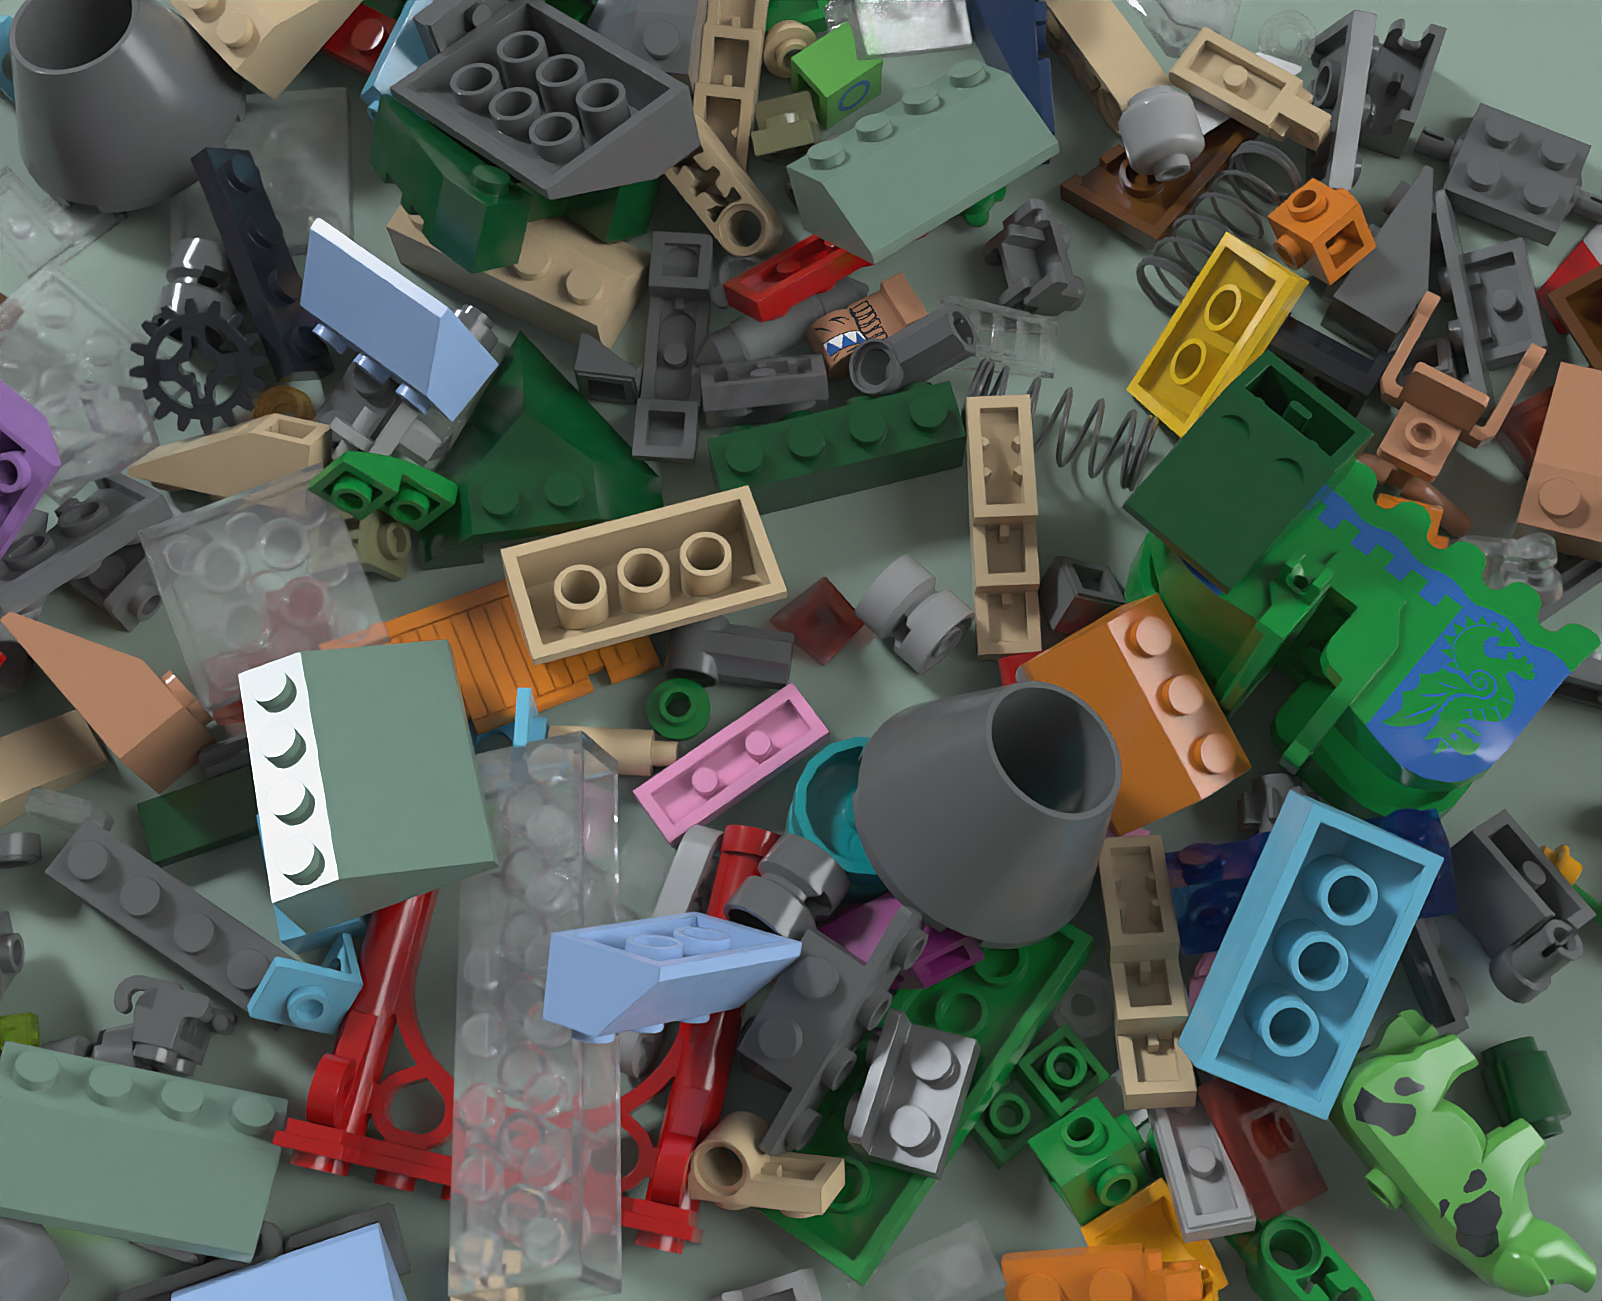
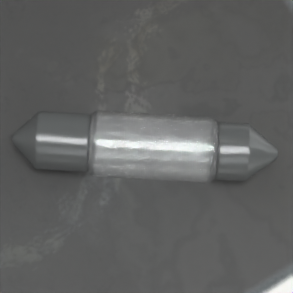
M846 276L837 281L831 290L814 294L791 307L789 312L779 319L761 323L744 315L730 321L727 327L707 335L694 362L700 368L703 365L770 358L805 342L806 331L815 321L835 310L847 309L848 305L867 297L869 287L865 283Z

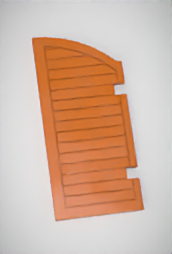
M506 579L320 645L321 650L447 639L453 650L467 720H472L474 731L477 735L515 722L518 688L532 689L539 713L594 692V686L588 675L603 669L606 670L611 684L614 685L661 667L649 635L534 666L521 635Z

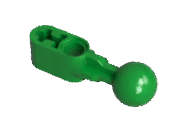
M1150 1128L1145 1141L1147 1147L1144 1151L1146 1164L1155 1180L1162 1177L1167 1183L1153 1131ZM1246 1186L1256 1217L1254 1231L1223 1237L1245 1262L1247 1280L1263 1301H1375L1366 1284L1311 1224L1301 1218L1287 1216L1267 1194L1251 1192ZM1270 1250H1280L1289 1254L1295 1260L1298 1270H1290L1280 1266L1273 1259ZM1312 1282L1314 1286L1309 1294H1307L1304 1290Z

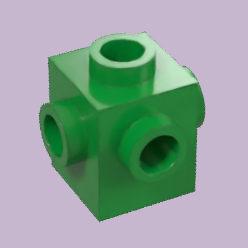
M1097 1096L1076 1110L1065 1113L1057 1122L1027 1141L1048 1182L1080 1227L1110 1207L1122 1204L1136 1190L1150 1182L1138 1154L1147 1149L1140 1133L1125 1113L1114 1119Z

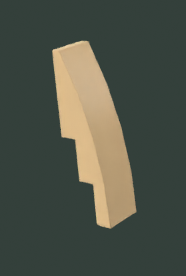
M708 0L707 21L703 26L698 82H695L693 110L694 113L707 123L748 175L752 146L751 132L754 130L755 104L758 99L769 0ZM697 162L688 165L692 167L701 168V166ZM701 168L711 182L709 188L705 190L706 193L719 194L724 197L715 184L716 179L721 174ZM725 198L729 204L739 201L738 199Z
M1030 394L966 397L969 523L973 607L976 613L974 620L977 661L998 660L1013 655L1042 651L1038 601L1040 573L1036 531L1038 503Z
M77 710L42 721L0 738V828L111 764L91 726Z
M1161 834L1105 838L1097 865V877L1108 982L1125 1110L1195 1106L1197 1089L1193 1065L1177 1044L1187 1023L1188 1011L1178 959L1180 940Z

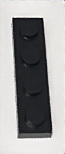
M205 147L190 159L257 331L261 336V341L277 382L321 380L336 369L327 345L312 332L318 324L317 321L300 306L303 281L297 272L284 239L282 227L275 216L262 183L260 171L253 160L250 150Z

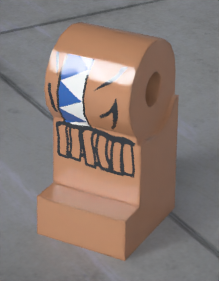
M900 272L882 281L879 291L848 305L847 309L835 310L819 318L806 331L805 339L814 354L822 353L828 378L833 381L843 380L850 377V358L855 348L863 341L872 338L884 340L925 317L928 313L904 274Z

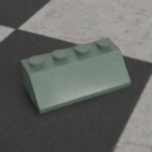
M966 60L950 67L948 74L929 85L909 90L902 96L901 101L884 111L862 117L856 122L854 128L837 138L812 146L808 150L807 155L786 167L803 229L875 265L1060 153L1058 141L1009 73L985 65L978 60Z
M5 1041L0 1058V1217L251 1263L281 1154V1146L273 1145L272 1141L276 1130L284 1132L288 1099Z

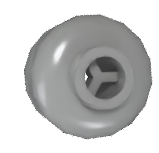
M1165 85L1151 87L1135 94L1128 101V108L1123 112L1118 121L1131 168L1143 175H1155L1156 180L1161 182L1174 180L1185 175L1191 169L1190 162L1200 155L1205 146L1193 100L1190 96L1181 92H1174L1173 87Z

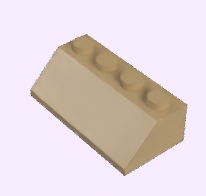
M400 205L386 226L400 263L577 347L579 346L582 332L589 334L611 350L648 289L651 254L621 240L605 243L566 215L527 223L518 264L475 274L469 273L429 243L422 233L424 221L420 215H408Z
M749 485L500 550L509 595L524 644L534 666L787 598L786 586Z

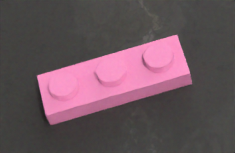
M791 682L633 790V794L672 849L681 842L684 834L691 826L695 824L705 826L828 741L830 739V732Z

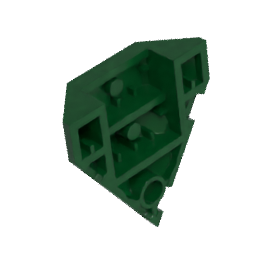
M521 330L437 474L454 482L459 487L455 505L423 529L417 531L422 571L484 563L482 544L566 533L664 507L660 477L645 461L633 460V448Z

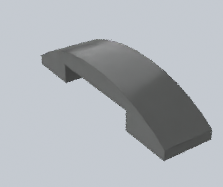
M653 231L648 283L650 303L641 397L637 398L632 449L633 460L695 464L703 398L700 368L696 366L694 360L706 336L709 335L714 254L713 234Z

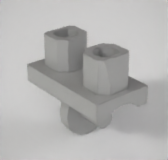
M404 400L375 441L368 435L381 416L366 406L352 425L337 416L329 425L333 431L343 437L330 456L334 461L346 451H358V449H361L364 452L390 456L393 450L396 449L421 467H424L440 445L441 439L424 422L417 418L419 412Z

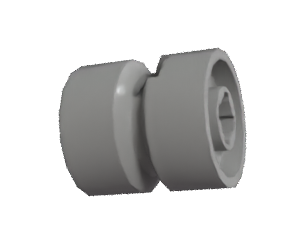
M906 554L890 564L868 587L855 608V616L879 638L893 637L895 639L894 651L919 674H925L939 664L960 642L975 620L976 613L952 591L946 589L937 592L935 590L936 577L911 555Z

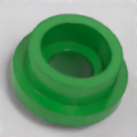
M672 678L659 684L650 694L647 702V716L651 727L658 735L670 741L682 742L693 739L703 732L711 717V704L708 694L698 683L686 678ZM676 699H683L691 706L685 715L676 717L667 712L669 703Z

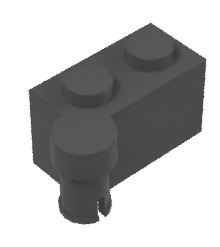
M1506 809L1471 830L1441 856L1444 860L1432 886L1440 900L1455 912L1480 942L1482 949L1491 959L1489 963L1491 979L1496 988L1506 998L1515 1003L1524 1004L1530 1002L1549 987L1551 976L1571 961L1581 957L1583 954V944L1578 934L1564 945L1559 943L1595 917L1596 913Z

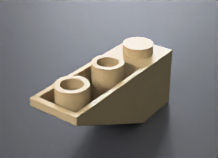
M272 413L238 423L232 427H224L208 434H200L156 447L128 467V476L151 481V485L160 490L179 491L188 489L209 494L212 500L219 503L237 504L247 502L268 507L271 513L278 516L296 517L306 515L322 500L321 497L308 491L310 480L330 465L333 430L327 424Z

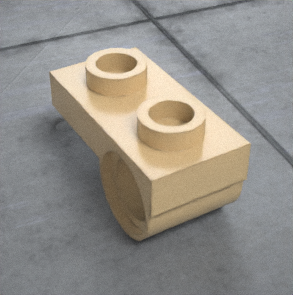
M733 1112L727 1115L694 1150L688 1176L689 1199L713 1201L718 1207L727 1210H739L750 1206L777 1209L783 1215L791 1218H808L815 1215H823L845 1185L844 1158L794 1152L769 1156L759 1149V1144L769 1129L766 1122L750 1112ZM726 1148L732 1150L741 1162L732 1158Z

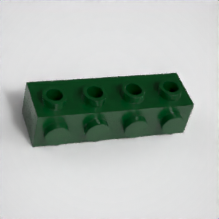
M922 381L909 384L896 394L873 399L869 396L853 397L841 403L838 408L817 413L808 410L795 411L783 416L776 423L755 428L750 425L733 426L722 431L717 437L707 439L711 472L717 493L749 485L759 516L962 467L967 435L950 381L934 385L930 382Z

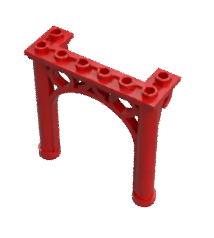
M744 825L726 826L707 915L726 920L723 913L725 904L747 877H761L758 865L782 835ZM440 888L371 912L357 961L363 986L339 1025L332 1054L326 1053L315 1070L306 1104V1119L308 1122L288 1118L285 1132L276 1130L274 1134L273 1145L293 1149L290 1164L348 1177L351 1163L377 1169L373 1183L414 1192L417 1179L443 1185L440 1199L479 1208L484 1194L510 1200L506 1214L547 1223L550 1210L577 1216L573 1230L612 1239L615 1237L617 1225L637 1229L634 1244L681 1255L685 1241L701 1244L704 1230L697 1228L701 1200L689 1199L688 1176L691 1169V1157L697 1146L719 1124L747 1001L739 1008L711 1013L709 1021L705 1023L681 1022L677 1037L670 1051L657 1069L636 1088L611 1102L591 1109L570 1113L550 1114L516 1110L496 1104L477 1095L455 1079L434 1055L421 1029L415 999L416 978ZM398 1022L405 1045L416 1065L392 1073L381 1082ZM430 1081L443 1096L446 1105L445 1116L441 1124L434 1131L426 1134H417L412 1131L399 1129L394 1124L390 1114L391 1103L395 1095L405 1087ZM672 1082L658 1145L655 1148L650 1134L631 1115L649 1104ZM462 1106L474 1113L467 1124L479 1129L488 1141L491 1150L490 1165L432 1152V1149L445 1145L457 1134L463 1121ZM371 1116L376 1129L385 1138L384 1141L366 1137ZM614 1122L636 1140L639 1148V1160L635 1168L627 1176L619 1179L590 1173L581 1159V1147L585 1139L592 1132ZM498 1124L528 1132L519 1134L510 1143L506 1131ZM572 1132L565 1141L564 1159L569 1173L579 1183L578 1185L518 1172L522 1161L533 1150L544 1145L557 1146V1133ZM650 1178L645 1200L624 1196L625 1193L637 1189Z

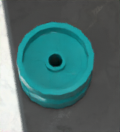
M856 736L831 743L810 759L796 784L793 801L787 815L786 834L791 833L802 836L818 845L842 867L848 876L851 888L840 903H868L890 892L876 874L866 856L855 826L852 809V794L858 789V776L861 765L857 761L869 737Z

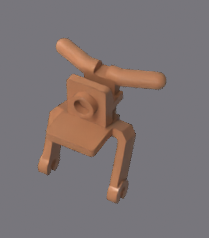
M1426 291L1409 322L1411 324L1409 330L1377 385L1380 401L1398 409L1399 412L1376 451L1377 455L1362 452L1357 460L1371 468L1376 474L1378 485L1383 486L1384 482L1401 490L1399 496L1405 499L1443 507L1440 526L1449 534L1461 537L1466 535L1471 529L1469 516L1430 483L1434 482L1456 440L1474 449L1491 442L1523 385L1530 380L1540 364L1546 349L1534 343L1530 345L1485 426L1475 425L1490 401L1488 395L1422 362L1416 364L1404 387L1396 384L1395 379L1441 299V297Z

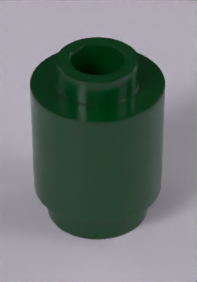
M1533 1036L1506 1041L1480 1053L1486 1067L1480 1073L1501 1127H1506L1517 1119L1523 1118L1543 1140L1564 1132L1560 1121L1568 1118L1572 1113L1547 1051H1539Z

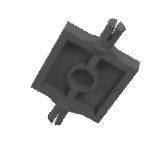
M1481 102L1469 128L1459 135L1457 140L1431 131L1427 127L1423 128L1413 151H1418L1446 162L1445 183L1442 189H1445L1454 210L1547 247L1556 235L1561 221L1568 216L1569 212L1586 217L1602 225V197L1581 189V171L1591 145Z

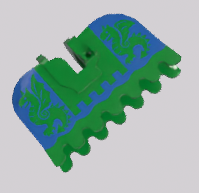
M1355 462L1346 478L1227 595L1149 531L1130 565L1124 592L1126 604L1156 593L1159 594L1220 709L1229 718H1231L1273 668H1276L1298 685V689L1274 716L1269 728L1272 743L1283 754L1277 765L1292 777L1296 774L1331 806L1378 828L1401 831L1418 830L1438 823L1457 804L1472 782L1483 777L1491 766L1509 749L1559 685L1601 644L1596 633L1578 623H1568L1557 631L1544 629L1538 621L1542 602L1540 595L1532 586L1523 582H1512L1501 590H1493L1487 587L1482 579L1486 566L1485 556L1476 545L1469 542H1456L1446 549H1438L1432 546L1427 538L1432 522L1430 514L1422 505L1413 501H1403L1391 509H1384L1378 506L1373 499V493L1378 483L1376 474L1369 466L1360 462Z

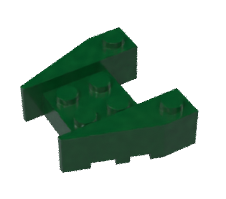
M388 94L380 95L368 161L384 183L396 184L401 190L400 204L407 214L420 215L423 219L422 233L429 243L471 274L518 264L527 223L566 215L605 243L646 234L662 177L660 175L652 180L549 200L434 124L431 125Z

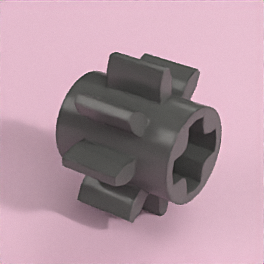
M1279 773L1256 777L1251 781L1252 792L1241 793L1242 799L1237 800L1239 831H1255L1256 846L1264 849L1289 790L1320 802L1319 795L1316 792L1303 793L1302 780L1297 775L1292 777L1290 774Z

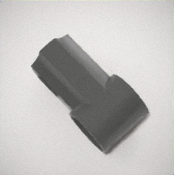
M947 303L884 340L875 338L865 340L855 348L850 358V378L855 387L860 391L883 397L896 394L909 384L926 382L977 353L976 345L979 342V338L973 322L967 318L959 305ZM891 360V372L886 379V367Z
M722 615L672 628L663 675L667 679H690L703 688L717 686L719 681L781 690L788 685L795 633L730 624L728 619Z

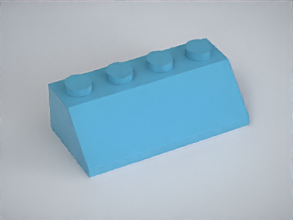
M1289 790L1177 1044L1196 1068L1327 1120L1444 858L1357 817Z

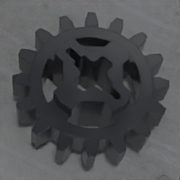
M194 298L186 299L185 314L179 316L169 304L161 307L165 323L159 326L155 322L145 320L141 327L151 337L149 342H133L130 347L131 351L144 357L143 364L129 369V376L145 378L148 385L137 395L139 401L155 397L160 405L157 407L154 417L157 420H161L170 412L177 414V428L182 432L186 430L191 419L200 420L204 434L212 432L215 417L221 416L223 421L230 427L236 425L237 420L233 408L239 405L243 409L252 412L256 404L247 394L249 388L257 390L265 389L267 381L260 376L254 375L253 372L255 367H261L268 363V356L252 354L250 346L260 339V334L258 331L243 335L239 331L238 327L244 318L241 312L231 316L228 321L220 317L221 302L217 300L212 302L207 313L199 312ZM206 325L215 327L225 333L234 342L238 350L223 351L208 339ZM182 327L183 345L174 356L157 358L159 348L164 339L172 331ZM194 336L197 338L198 349H202L204 359L215 360L217 364V369L210 370L207 374L206 383L203 385L205 394L201 392L200 382H197L195 373L190 371L184 372L182 363L189 361L192 357V349L195 347ZM242 374L240 383L231 396L216 404L215 387L224 376ZM161 381H175L190 393L193 406L175 399L164 388Z

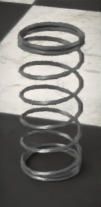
M1249 140L1242 143L1229 159L1228 170H1223L1213 176L1209 183V193H1203L1194 198L1190 206L1191 215H1184L1175 220L1172 226V237H1166L1157 241L1152 250L1153 256L1145 257L1138 263L1136 268L1138 283L1154 304L1174 315L1179 307L1160 295L1150 284L1145 275V266L1153 265L1165 287L1181 301L1185 296L1180 294L1168 282L1160 268L1174 275L1188 290L1196 280L1176 263L1164 257H1157V253L1162 245L1173 242L1176 253L1184 265L1196 276L1200 274V271L1187 260L1180 250L1178 242L1197 249L1208 258L1212 255L1206 248L1193 241L1176 238V231L1180 223L1191 219L1196 233L1212 252L1216 247L1205 237L1198 226L1197 220L1210 223L1234 236L1236 235L1233 232L1250 240L1262 239L1264 228L1262 221L1256 213L1265 217L1270 213L1256 207L1243 195L1233 175L1240 176L1244 183L1260 197L1276 202L1280 206L1292 193L1287 195L1276 193L1263 180L1249 173L1242 157L1244 153H1258L1280 163L1293 182V193L1302 187L1301 176L1295 164L1278 148L1263 141ZM1229 175L1233 189L1243 202L1226 194L1214 193V186L1218 179ZM1210 197L1214 210L1229 228L1212 218L1195 215V208L1199 201ZM1215 197L1228 200L1245 210L1259 227L1258 234L1250 235L1235 227L1224 216L1217 205Z
M985 358L980 362L966 397L987 396L995 368L993 360L988 361ZM1008 365L1002 368L989 396H996L998 390V396L1005 395L1010 372ZM1040 376L1034 378L1026 393L1030 394V399L1032 397L1030 404L1032 426L1041 387ZM1072 387L1067 388L1061 396L1043 433L1034 445V454L1044 443L1065 404L1056 449V463L1058 467H1064L1075 454L1098 411L1088 460V475L1093 479L1105 467L1130 421L1121 466L1120 486L1123 490L1128 488L1129 492L1133 491L1159 422L1158 417L1147 416L1129 463L1137 422L1136 409L1130 410L1094 471L1095 455L1105 410V400L1101 398L1096 401L1075 442L1062 461L1063 443L1073 398ZM965 399V402H964V405H963V408H962V412H961V419H962V422H963V425H964V428H965V432H966V399Z

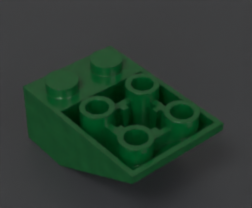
M1267 349L1222 391L1127 498L1122 508L1227 595L1346 478L1374 433Z

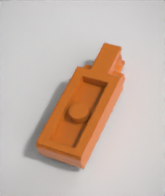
M1143 1242L1011 1252L1003 1254L1001 1259L1006 1301L1203 1300V1280L1199 1259L1162 1262L1161 1249L1144 1248Z

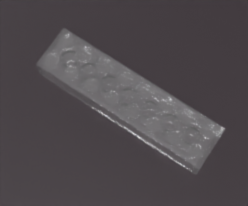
M580 730L523 743L516 748L510 746L475 754L499 867L460 880L448 1296L461 1301H570L622 1293L620 1032L615 1033V1039L610 1043H586L573 1039L570 1028L542 1019L551 933L619 923L618 761L584 731Z

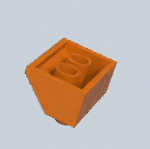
M1158 593L1121 605L1021 665L1029 681L1051 683L1081 698L1101 717L1110 730L1119 751L1122 767L1121 784L1109 823V828L1114 837H1121L1199 802L1252 768Z

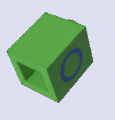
M846 21L791 57L792 92L795 94L808 91L812 94L817 120L828 130L881 94L882 67L884 64L881 52L869 37L864 36L861 38Z

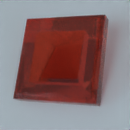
M827 577L819 579L770 619V622L779 631L795 633L794 643L821 666H826L864 625L855 616V608Z

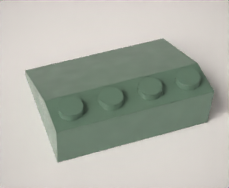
M447 639L303 651L238 674L272 903L307 935L499 867L453 650Z

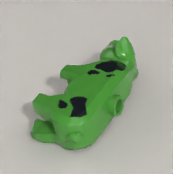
M1415 1009L1402 1010L1390 1017L1379 1027L1371 1045L1356 1054L1328 1116L1343 1139L1370 1170L1363 1177L1368 1189L1389 1210L1395 1211L1400 1207L1424 1236L1468 1267L1486 1285L1492 1288H1498L1512 1295L1533 1297L1545 1295L1549 1292L1550 1286L1564 1283L1573 1285L1584 1293H1588L1596 1279L1597 1269L1595 1262L1561 1228L1534 1217L1529 1209L1524 1178L1529 1171L1528 1169L1542 1162L1540 1159L1542 1157L1539 1154L1547 1148L1546 1143L1523 1118L1517 1119L1506 1127H1498L1484 1135L1474 1119L1464 1110L1443 1099L1453 1081L1461 1073L1479 1065L1475 1056L1456 1035L1445 1033L1437 1036L1439 1032L1435 1027L1427 1022Z

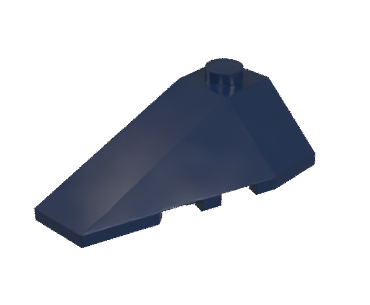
M962 0L964 22L986 65L1007 72L1012 76L1051 133L1055 135L1049 57L1038 58V55L1045 54L1046 1ZM1048 159L1040 165L1049 164L1050 159Z

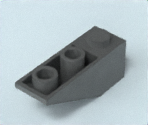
M1427 165L1424 166L1412 185L1402 180L1396 187L1383 209V212L1389 215V218L1382 228L1373 223L1369 226L1377 247L1360 260L1351 272L1347 271L1331 286L1328 285L1322 295V299L1330 304L1320 325L1374 358H1377L1381 350L1389 353L1409 324L1428 290L1434 169Z

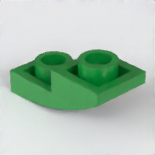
M346 451L310 480L308 491L361 521L376 509H380L395 520L408 525L416 531H420L455 505L459 485L424 467L399 458L369 452Z
M1065 1023L1017 1062L969 1134L999 1170L1029 1145L1027 1142L1029 1139L1057 1122L1060 1117L1072 1110L1109 1079L1111 1075L1069 1024Z

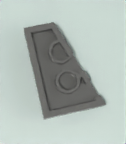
M1354 9L1308 41V59L1319 61V71L1316 79L1311 80L1308 84L1307 91L1314 96L1312 105L1330 114L1331 120L1330 133L1317 151L1306 147V183L1314 178L1334 190L1344 188L1351 192L1359 179L1362 169V155L1357 152L1360 130L1366 124L1371 107L1370 95L1366 94L1368 73L1374 66L1379 52V38L1374 35L1377 18L1375 13Z
M107 466L93 478L98 487L97 491L82 502H79L78 498H69L54 511L58 518L57 524L48 532H35L25 535L6 551L0 561V614L5 616L11 611L21 615L37 609L47 600L48 594L69 580L81 579L94 573L102 565V559L123 546L134 545L149 538L155 532L156 525L173 515L163 494Z

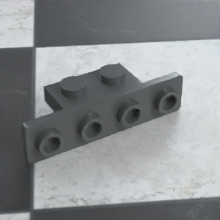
M1441 189L1432 194L1436 213H1433L1431 216L1430 239L1434 250L1444 249L1447 265L1437 268L1439 285L1445 303L1455 301L1458 319L1448 322L1449 334L1456 356L1466 355L1470 373L1459 376V381L1489 396L1490 401L1481 415L1486 424L1496 406L1489 371L1520 363L1532 343L1546 349L1544 356L1550 355L1527 246L1523 237L1464 254L1454 209L1445 189Z
M901 906L897 910L867 962L820 931L807 929L800 941L802 942L800 957L782 971L742 1039L737 1050L792 1087L787 1099L759 1144V1149L769 1156L792 1152L793 1149L799 1151L811 1140L822 1119V1115L816 1112L829 1089H838L853 1070L857 1055L852 1050L865 1028L872 1030L886 1014L893 997L887 991L901 968L904 970L909 969L921 955L928 940V934L923 931L927 924L922 921L923 914L914 908Z

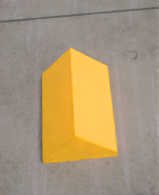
M1226 231L1126 390L1182 438L1222 391L1264 353L1309 284V281Z

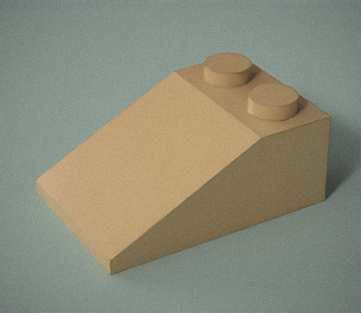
M171 0L169 3L235 72L276 100L363 0Z

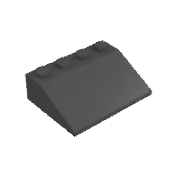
M542 0L514 1L389 87L393 98L549 200L656 179L701 145L690 91L687 85Z

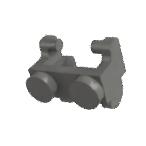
M1031 198L1002 221L1004 229L983 246V254L987 264L1003 265L1009 288L997 298V305L1000 314L1005 317L1023 315L1025 310L1022 301L1028 306L1031 316H1058L1063 311L1071 312L1078 309L1085 296L1084 282L1080 277L1073 275L1067 250L1070 245V233L1067 227L1058 223L1056 215L1048 214L1043 199Z
M133 975L125 978L118 985L114 993L116 1010L122 1014H129L133 1010L132 996L138 991H145L138 998L133 1011V1036L131 1040L136 1042L132 1057L154 1063L153 1067L180 1075L193 1077L196 1065H202L211 1037L216 1034L231 1035L238 1021L237 1015L233 1012L212 1007V999L208 996L186 991L181 985L171 981L144 975Z

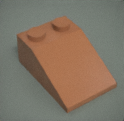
M1564 362L1560 363L1511 541L1602 563L1601 370Z
M11 611L0 619L117 758L158 795L199 762L198 751L202 747L217 742L205 729V726L213 721L214 718L171 670L159 678L144 660Z

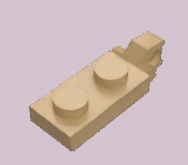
M1203 27L1169 71L1171 84L1267 138L1270 136L1274 140L1283 142L1288 135L1291 140L1317 151L1330 133L1331 115L1312 105L1314 96L1303 88L1302 79L1207 27Z

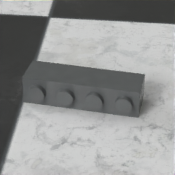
M88 818L84 820L44 872L247 1012V1005L274 958L282 957L298 961ZM260 1020L261 1022L265 1023L275 1031H278V1029L282 1025L274 1022Z

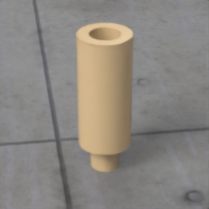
M551 725L548 732L547 769L550 772L652 777L654 766L668 767L678 760V742L655 740L654 730Z

